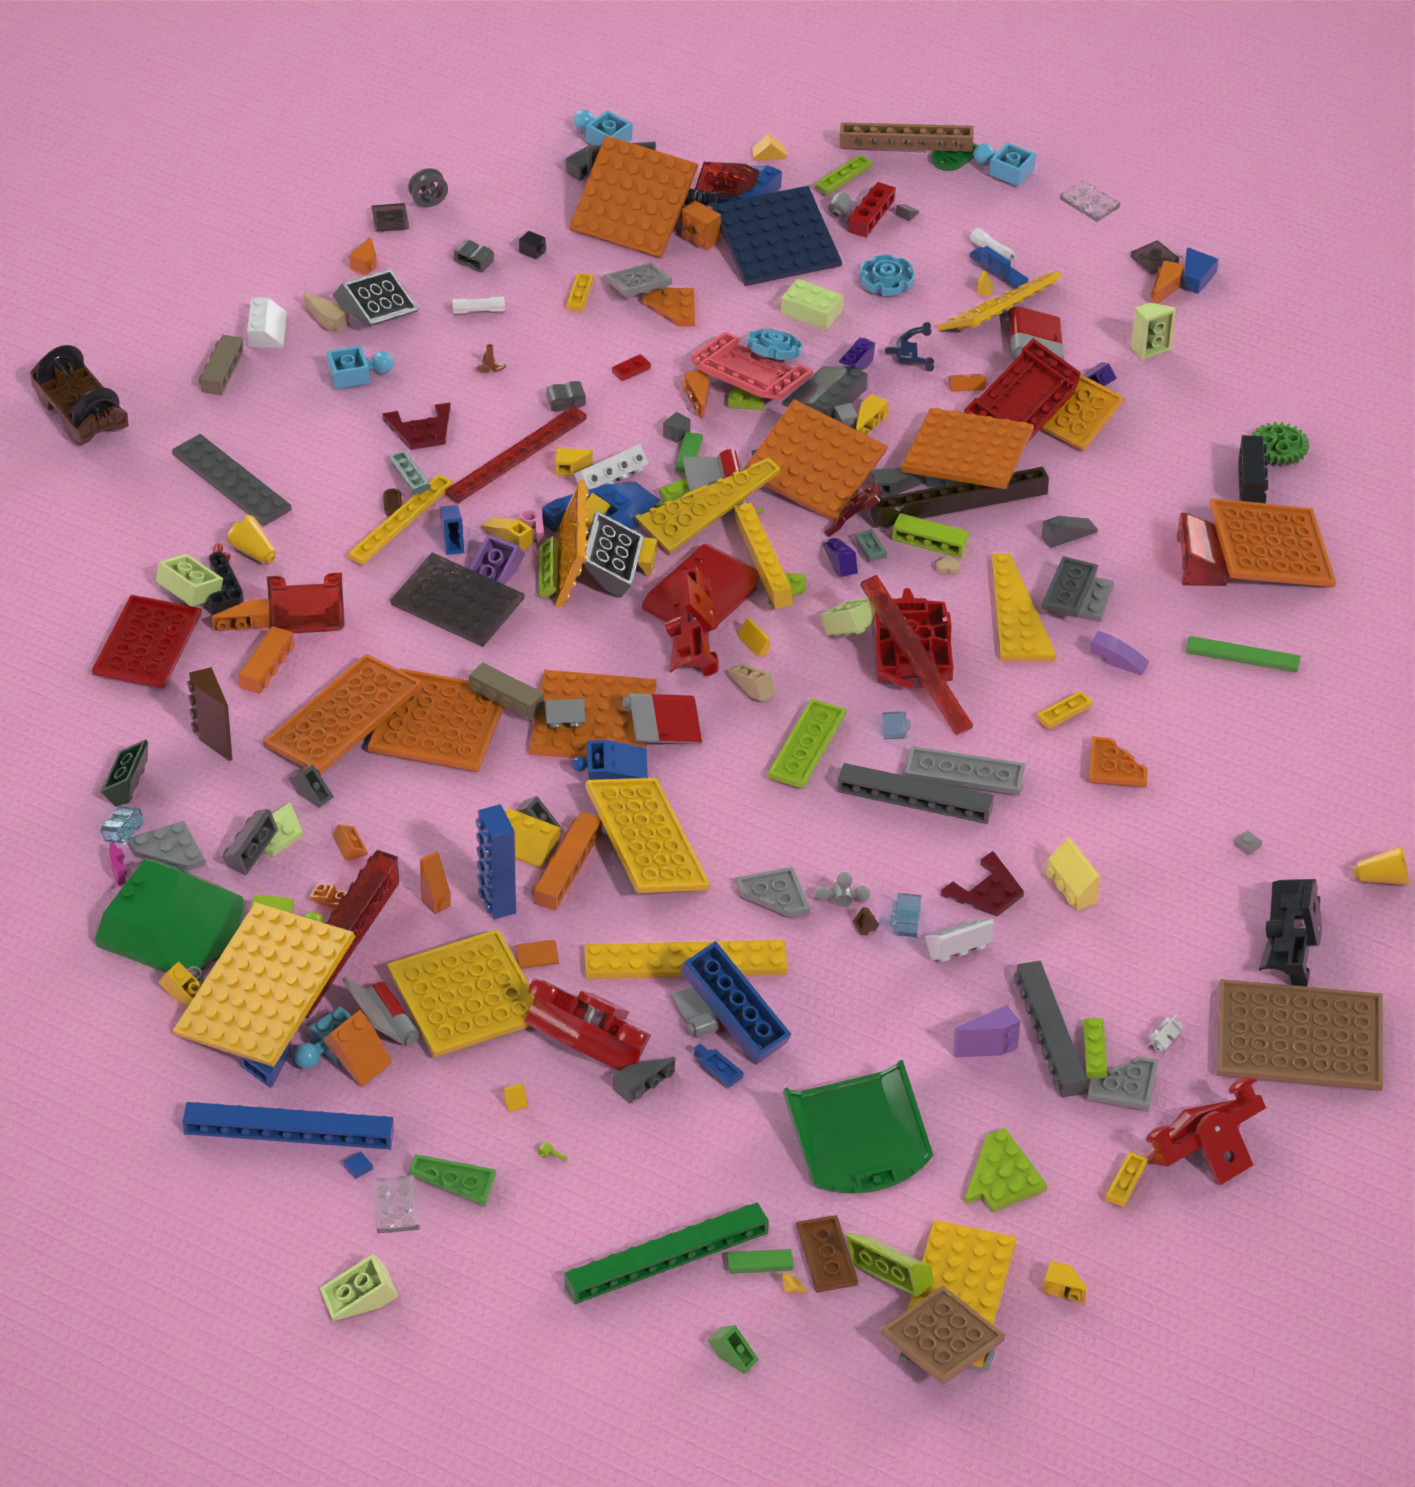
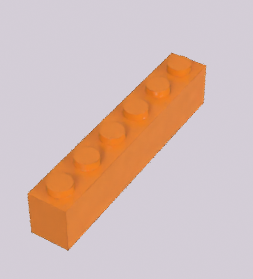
M581 811L578 817L573 819L571 829L566 831L562 844L557 846L555 856L550 858L546 871L543 870L539 883L533 887L534 904L557 910L603 831V823L600 817Z

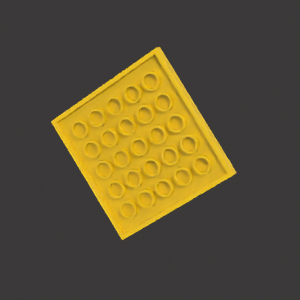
M499 929L387 964V971L434 1058L531 1027L524 1020L532 1007L534 996L529 993L530 985Z

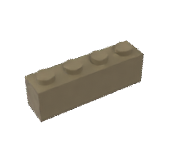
M222 334L220 341L216 342L215 351L211 352L210 361L206 363L204 373L199 377L202 392L223 395L244 352L243 338Z
M484 662L469 674V689L530 720L544 707L543 692Z

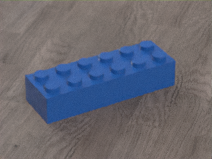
M498 804L478 810V819H476L479 831L476 833L479 846L476 848L479 857L477 866L480 874H477L480 884L478 894L480 899H484L485 909L487 913H491L494 920L516 914L515 831L502 805Z
M716 941L684 962L680 972L756 1065L787 1044L791 1036L790 1031Z

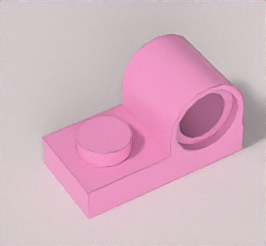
M542 509L525 510L521 513V521L532 528L533 540H536L537 547H540L544 543Z

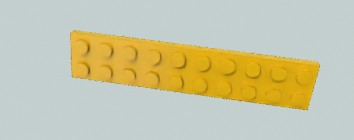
M785 940L716 941L744 976L787 975ZM714 941L585 944L586 979L684 977L680 972L684 962Z

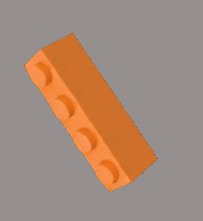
M271 627L239 673L240 688L261 694L263 689L268 687L272 676L276 675L281 663L285 662L288 653L294 649L293 632Z

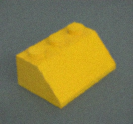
M507 808L505 813L515 831V859L542 869L560 844V827Z

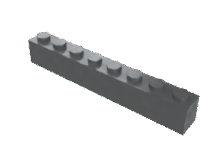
M843 763L838 777L837 792L983 824H988L993 810L994 795L848 763Z
M1041 960L1017 964V973H1014V980L1016 985L1020 986V996L1026 1002V1012L1031 1015V1025L1037 1031L1038 1044H1042L1043 1057L1045 1060H1048V1069L1050 1075L1054 1076L1055 1089L1059 1090L1062 1098L1086 1094V1076Z

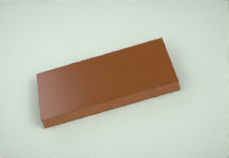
M838 1216L796 1222V1229L816 1293L858 1286V1279Z

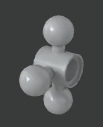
M842 872L837 876V882L834 883L833 890L822 885L816 889L815 896L820 901H826L830 897H834L837 906L845 907L852 903V897H855L858 901L868 900L870 890L866 886H859L855 890H851L852 876L848 872Z

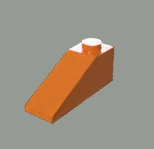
M435 851L420 859L421 900L434 914L451 906L449 885L439 853Z

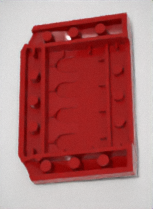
M1034 338L1022 348V353L991 386L964 409V413L967 414L972 413L979 416H991L998 419L1034 424V431L1029 441L1076 393L1080 379V371Z
M702 544L663 579L665 580L670 576L697 566L703 573V578L707 577L710 579L712 585V596L710 598L715 605L719 625L757 590L760 576L754 567L709 544ZM660 582L646 595L642 603V610L666 622L670 620L662 583Z

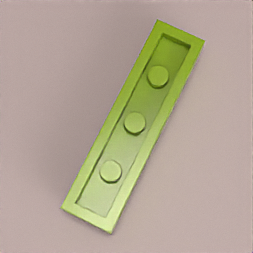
M860 154L816 182L815 189L828 196L871 168L872 161Z
M554 536L540 545L539 596L543 599L553 595L558 590V540Z
M1085 1018L1083 1019L1086 1076L1087 1078H1107L1104 1019Z

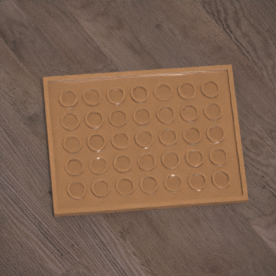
M1221 979L1217 1076L1254 1077L1258 1080L1382 1091L1383 993Z

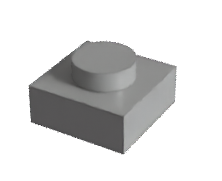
M1246 831L1234 840V845L1245 854L1250 855L1262 846V840L1250 831Z

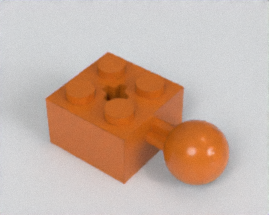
M696 200L685 208L684 206L682 207L677 222L682 221L681 237L706 251L720 242L721 214Z

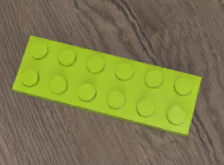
M811 698L769 770L768 778L804 789L845 718L847 709Z

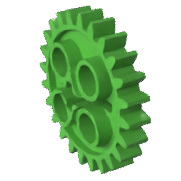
M1276 422L1273 425L1267 423V426L1261 425L1260 428H1256V431L1252 434V436H1263V442L1267 444V451L1264 456H1267L1269 464L1276 462L1277 466L1279 463L1286 466L1287 462L1293 465V461L1299 463V459L1303 460L1304 455H1307L1309 449V438H1306L1307 434H1302V429L1297 430V426L1290 427V423L1284 425L1283 422L1280 425Z

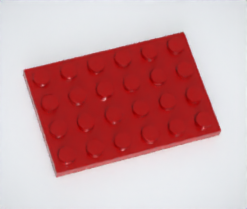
M131 594L92 668V674L164 689L202 614V609Z

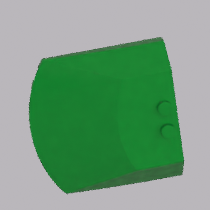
M144 859L103 912L95 937L96 946L165 973L177 962H180L186 969L195 966L203 971L206 969L207 964L220 958L240 927L244 916L243 896L155 859Z
M899 1060L898 1063L878 1073L804 1091L789 1090L788 1087L783 1090L813 1185L833 1192L854 1194L883 1190L907 1180L920 1171L933 1157V1151L903 1060Z

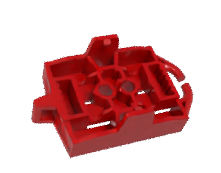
M904 588L902 598L890 599L888 602H879L877 604L871 624L877 683L893 682L904 688H914L913 680H905L901 677L931 676L928 680H920V688H926L940 681H953L952 625L950 612H947L945 602L927 601L926 598H914L911 589Z

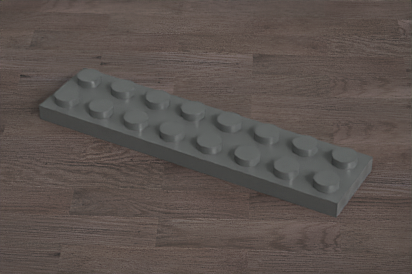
M198 434L172 449L173 456L245 513L254 516L263 527L292 510L290 503L202 434Z

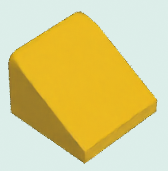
M983 270L977 281V294L988 297L994 285L987 272Z
M523 1083L504 1088V1103L509 1112L528 1107Z

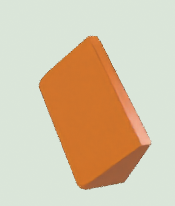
M984 374L949 376L951 391L986 389V377Z
M338 824L332 835L344 859L351 860L367 855L368 852L355 826Z
M555 940L516 945V957L520 969L559 964Z

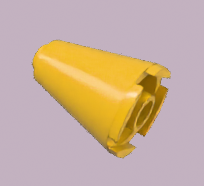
M247 515L243 517L244 521L240 522L238 520L227 534L229 540L227 542L262 564L272 563L276 558V550L256 518L252 515Z
M1403 846L1395 847L1359 861L1357 866L1354 867L1355 878H1359L1360 882L1409 884Z

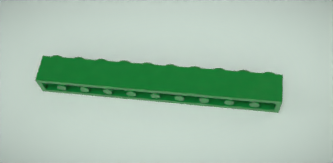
M758 1202L745 1205L740 1209L726 1212L713 1219H707L702 1223L688 1226L685 1229L669 1233L655 1240H649L644 1244L630 1247L625 1251L611 1254L606 1258L592 1261L587 1265L570 1269L564 1273V1286L574 1304H578L768 1234L769 1220Z

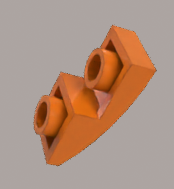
M316 883L309 898L327 907L349 911L356 895L354 891L336 890L334 884Z

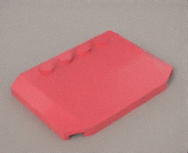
M723 332L692 354L691 361L702 372L759 397L781 400L813 375L812 369L801 364H797L793 368L775 359L761 356L751 351V349L740 345L739 337L727 332Z

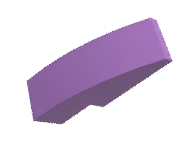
M1098 630L1091 641L1090 653L1107 658V664L1142 676L1149 664V661L1134 648L1107 633Z

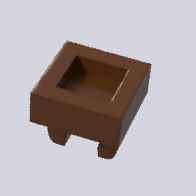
M862 907L852 921L860 934L865 936L870 931H876L880 925L867 907Z

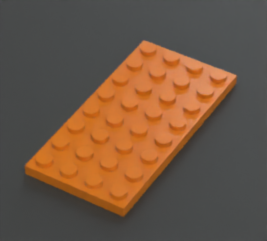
M366 653L263 740L264 746L303 767L314 765L318 773L322 775L423 687L422 681Z

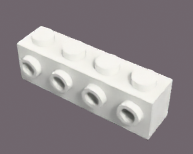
M638 444L574 473L577 483L579 480L585 481L586 490L603 484H613L616 478H619V480L629 477V472L634 471V474L644 470L643 466L649 464L641 445Z

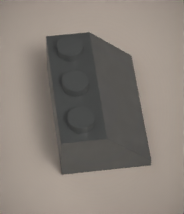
M269 809L255 811L247 819L241 832L236 834L233 843L225 850L223 855L227 867L245 876L251 870L278 832V827Z

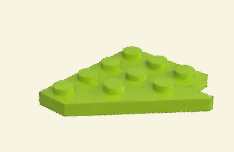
M1006 1128L987 1134L965 1197L966 1204L982 1198L992 1213L1047 1191L1048 1186Z

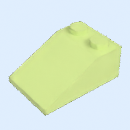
M374 1254L320 1288L334 1321L379 1309L398 1297L386 1266Z

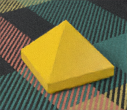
M788 1273L782 1274L785 1294L807 1292L796 1276Z

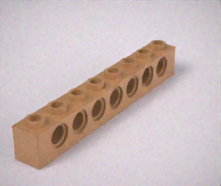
M841 122L840 148L973 152L974 126Z

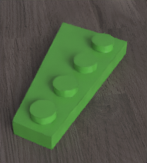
M415 1154L409 1170L410 1176L485 1207L496 1178V1169Z

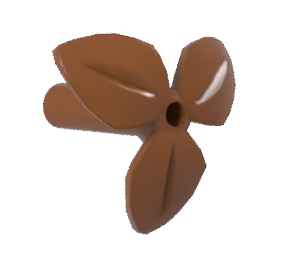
M487 344L486 352L483 356V363L485 365H479L476 369L483 373H489L490 369L498 372L507 365L505 363L495 364L493 345Z

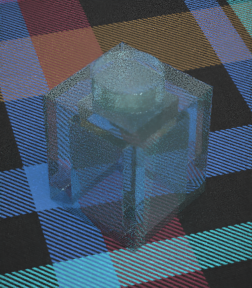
M905 711L883 713L882 730L884 740L907 738V731L911 730L910 719L906 718Z

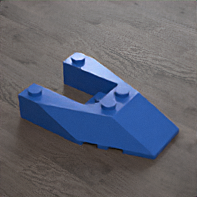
M636 481L603 485L589 489L588 498L594 493L611 506L605 515L632 530L640 526L635 521V516L649 512L651 508L656 507V504L660 502V499ZM573 494L555 499L542 507L543 525L554 533L558 530ZM590 528L588 529V533L585 540H588Z

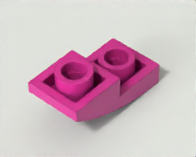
M111 842L109 846L111 869L117 884L120 886L126 883L125 874H127V870L123 864L125 855L121 848H118L114 842Z

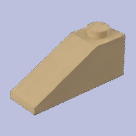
M308 292L303 293L304 307L323 328L338 334L349 323V313L343 310L340 305Z
M740 664L727 670V674L753 699L764 702L776 694L772 676L769 672L745 664Z

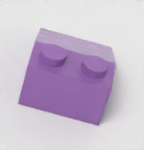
M487 534L463 582L496 595L517 571L525 553L520 546Z
M1006 1005L956 1027L953 1048L954 1057L1001 1056L1018 1048L1020 1020Z

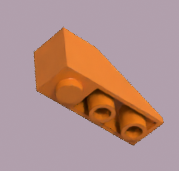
M1164 261L1162 267L1158 268L1154 288L1151 291L1153 303H1160L1179 289L1183 277L1184 264Z
M701 370L684 373L682 388L687 392L689 401L693 403L695 413H698L700 418L704 419L709 397L710 379L707 373Z
M268 599L248 600L213 615V631L270 628Z

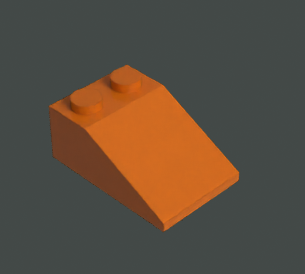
M361 1010L357 1011L323 1039L361 1088L392 1063L373 1025Z

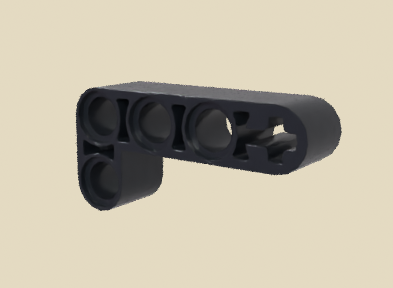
M214 552L209 556L210 570L223 578L221 591L214 592L209 596L210 614L212 616L244 602L243 590L226 556L221 552Z

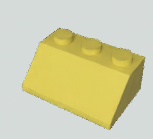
M1067 838L1048 858L1046 874L1054 881L1057 889L1065 895L1067 902L1078 911L1097 904L1100 875L1074 842Z

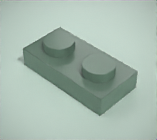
M872 529L855 534V540L870 562L887 558V551Z

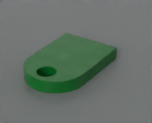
M973 143V152H974V149L978 146V145H976V144H974V143ZM933 151L931 162L940 170L954 171L963 167L974 156L973 152Z

